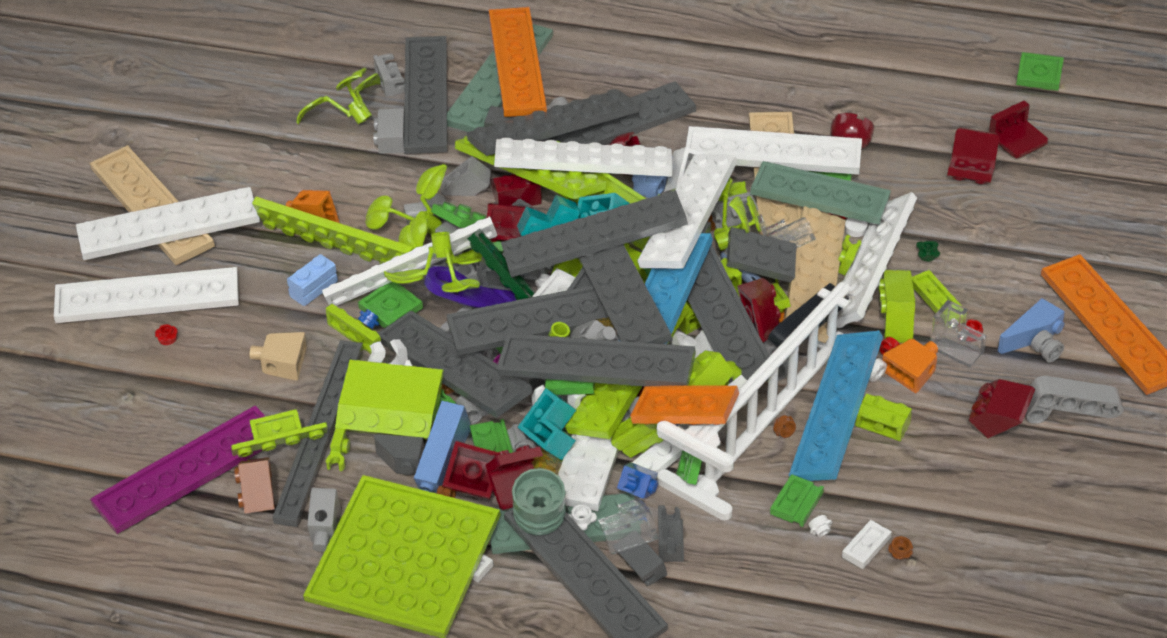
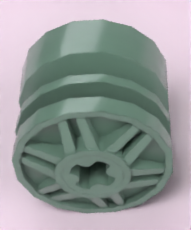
M543 468L530 469L522 473L515 480L512 488L513 515L518 527L526 533L533 535H547L557 530L563 523L566 514L565 486L563 481L551 470Z

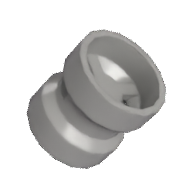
M1042 330L1033 338L1031 348L1037 353H1041L1042 357L1050 363L1060 357L1064 350V344L1059 340H1054L1053 335L1047 330Z

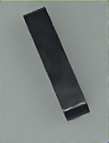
M829 283L824 289L831 292L836 286ZM816 293L780 322L769 334L767 340L778 348L822 302L823 298L817 296L818 293ZM838 306V312H839V311L842 310V307H840V306ZM828 315L819 324L818 329L827 322Z

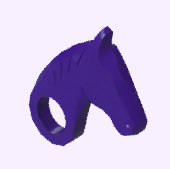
M433 266L428 269L425 276L424 285L429 291L461 305L481 308L516 301L513 291L482 287L481 285L479 288L467 289L461 292H445L441 287L445 283L440 280L449 283L453 282L450 270L445 266ZM454 270L458 281L469 279L457 270Z

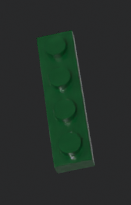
M480 228L467 238L470 241L471 248L475 252L480 253L484 257L486 265L491 270H495L500 276L502 284L515 293L516 300L531 298L535 294L534 290L521 275L511 278L505 257Z

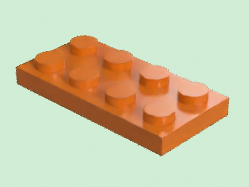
M645 386L630 417L633 424H658L661 421H668L672 424L691 425L726 424L739 395L738 386Z

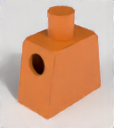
M302 190L293 201L289 200L285 205L340 223L330 191Z
M914 339L907 340L883 354V361L887 364V369L884 373L916 394L936 370L937 345L932 341L922 345Z

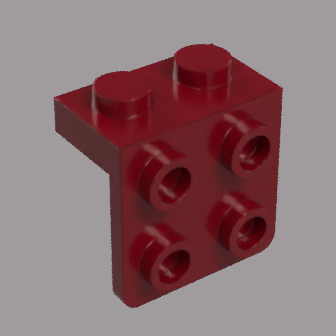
M1025 100L999 113H995L990 119L989 132L997 133L1000 136L999 145L1014 158H1020L1048 144V138L1028 122L1030 104Z
M958 128L955 133L952 158L947 175L952 176L955 180L973 179L978 184L991 182L994 175L1000 136L997 133Z
M489 203L487 218H491L498 235L491 238L490 241L496 242L498 239L508 241L512 238L521 237L517 225L526 207Z
M530 445L517 448L516 452L509 453V450L500 451L494 454L495 458L485 465L501 510L513 508L512 488L515 480L522 473L534 469L533 462L543 456L540 446L530 448Z

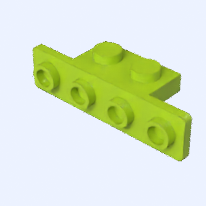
M297 409L250 420L254 440L232 445L233 456L246 457L253 454L252 451L260 449L262 451H270L275 449L276 445L284 443L289 446L295 445L305 438H310V440L319 439L327 433V423L324 422L302 428Z

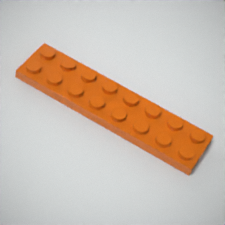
M530 8L490 9L489 20L504 117L530 115L538 110L547 112Z
M1081 254L1042 268L1041 276L1146 395L1167 387L1166 348Z

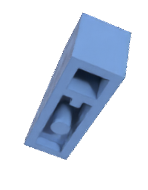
M1041 298L1000 335L998 352L1003 354L1030 346L1033 338L1042 330H1047L1052 335L1059 334L1065 324L1063 322L1065 311Z

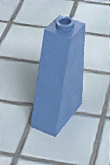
M441 401L414 476L419 489L433 493L437 492L439 485L442 486L455 441L465 443L470 433L471 423L465 406Z

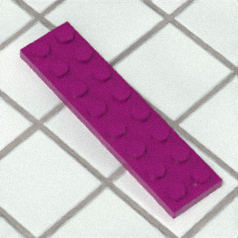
M256 406L249 408L90 498L92 506L116 534L124 531L237 466L240 461L247 460L261 452L262 449L252 451L253 454L246 457L233 456L231 446L254 440L250 420L266 416Z

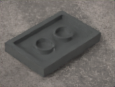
M731 227L728 233L726 266L791 283L795 278L796 243L753 232L746 233L745 230Z

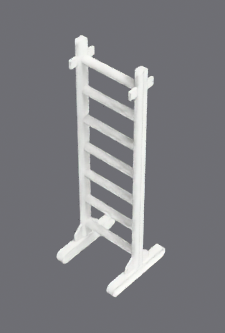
M840 282L831 292L822 288L817 296L823 298L822 302L738 389V398L726 422L725 452L717 448L720 445L717 432L725 424L690 426L686 431L668 421H661L657 424V435L660 438L705 462V474L698 475L696 485L686 483L678 475L663 469L657 475L659 486L721 520H729L732 517V506L716 497L719 494L716 481L725 472L733 470L734 462L829 360L837 335L843 334L836 332L838 306L845 309L850 304V301L844 298L850 292L848 284ZM828 315L827 336L829 338L826 343L818 341V326ZM808 336L807 364L797 374L799 345ZM788 358L787 385L777 395L778 367ZM768 379L767 407L757 417L758 389ZM748 400L747 428L736 439L737 411Z

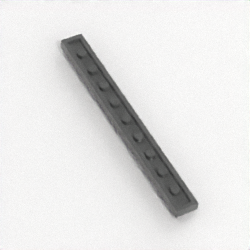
M340 340L308 423V426L326 422L328 427L327 433L315 440H310V438L302 439L273 515L274 524L298 527L336 424L338 403L349 360H360L363 352V343Z

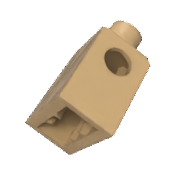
M305 332L268 334L264 346L251 345L250 359L261 360L262 372L265 374L298 380L307 350Z

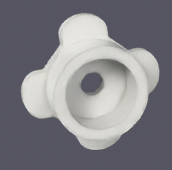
M586 505L575 506L572 509V514H569L582 530H586L591 522L597 520V515L592 513L591 509Z

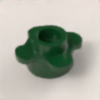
M936 241L918 242L916 244V248L919 249L918 257L926 262L935 260L940 256V252L937 249L939 244Z

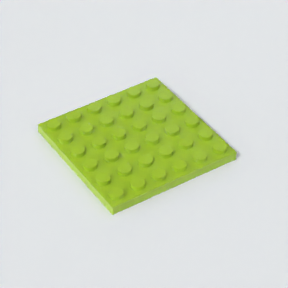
M362 475L303 594L304 600L428 635L446 638L501 516L500 509Z

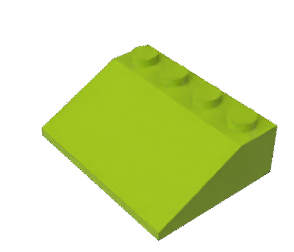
M349 360L338 403L335 428H343L349 432L423 437V440H428L439 410L444 370Z

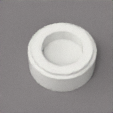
M848 218L845 222V232L852 237H861L865 235L868 224L866 221Z
M880 358L875 360L869 378L871 382L877 381L887 369V364Z

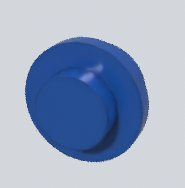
M367 309L366 312L361 310L359 312L361 315L358 320L371 329L380 324L376 321L378 316Z

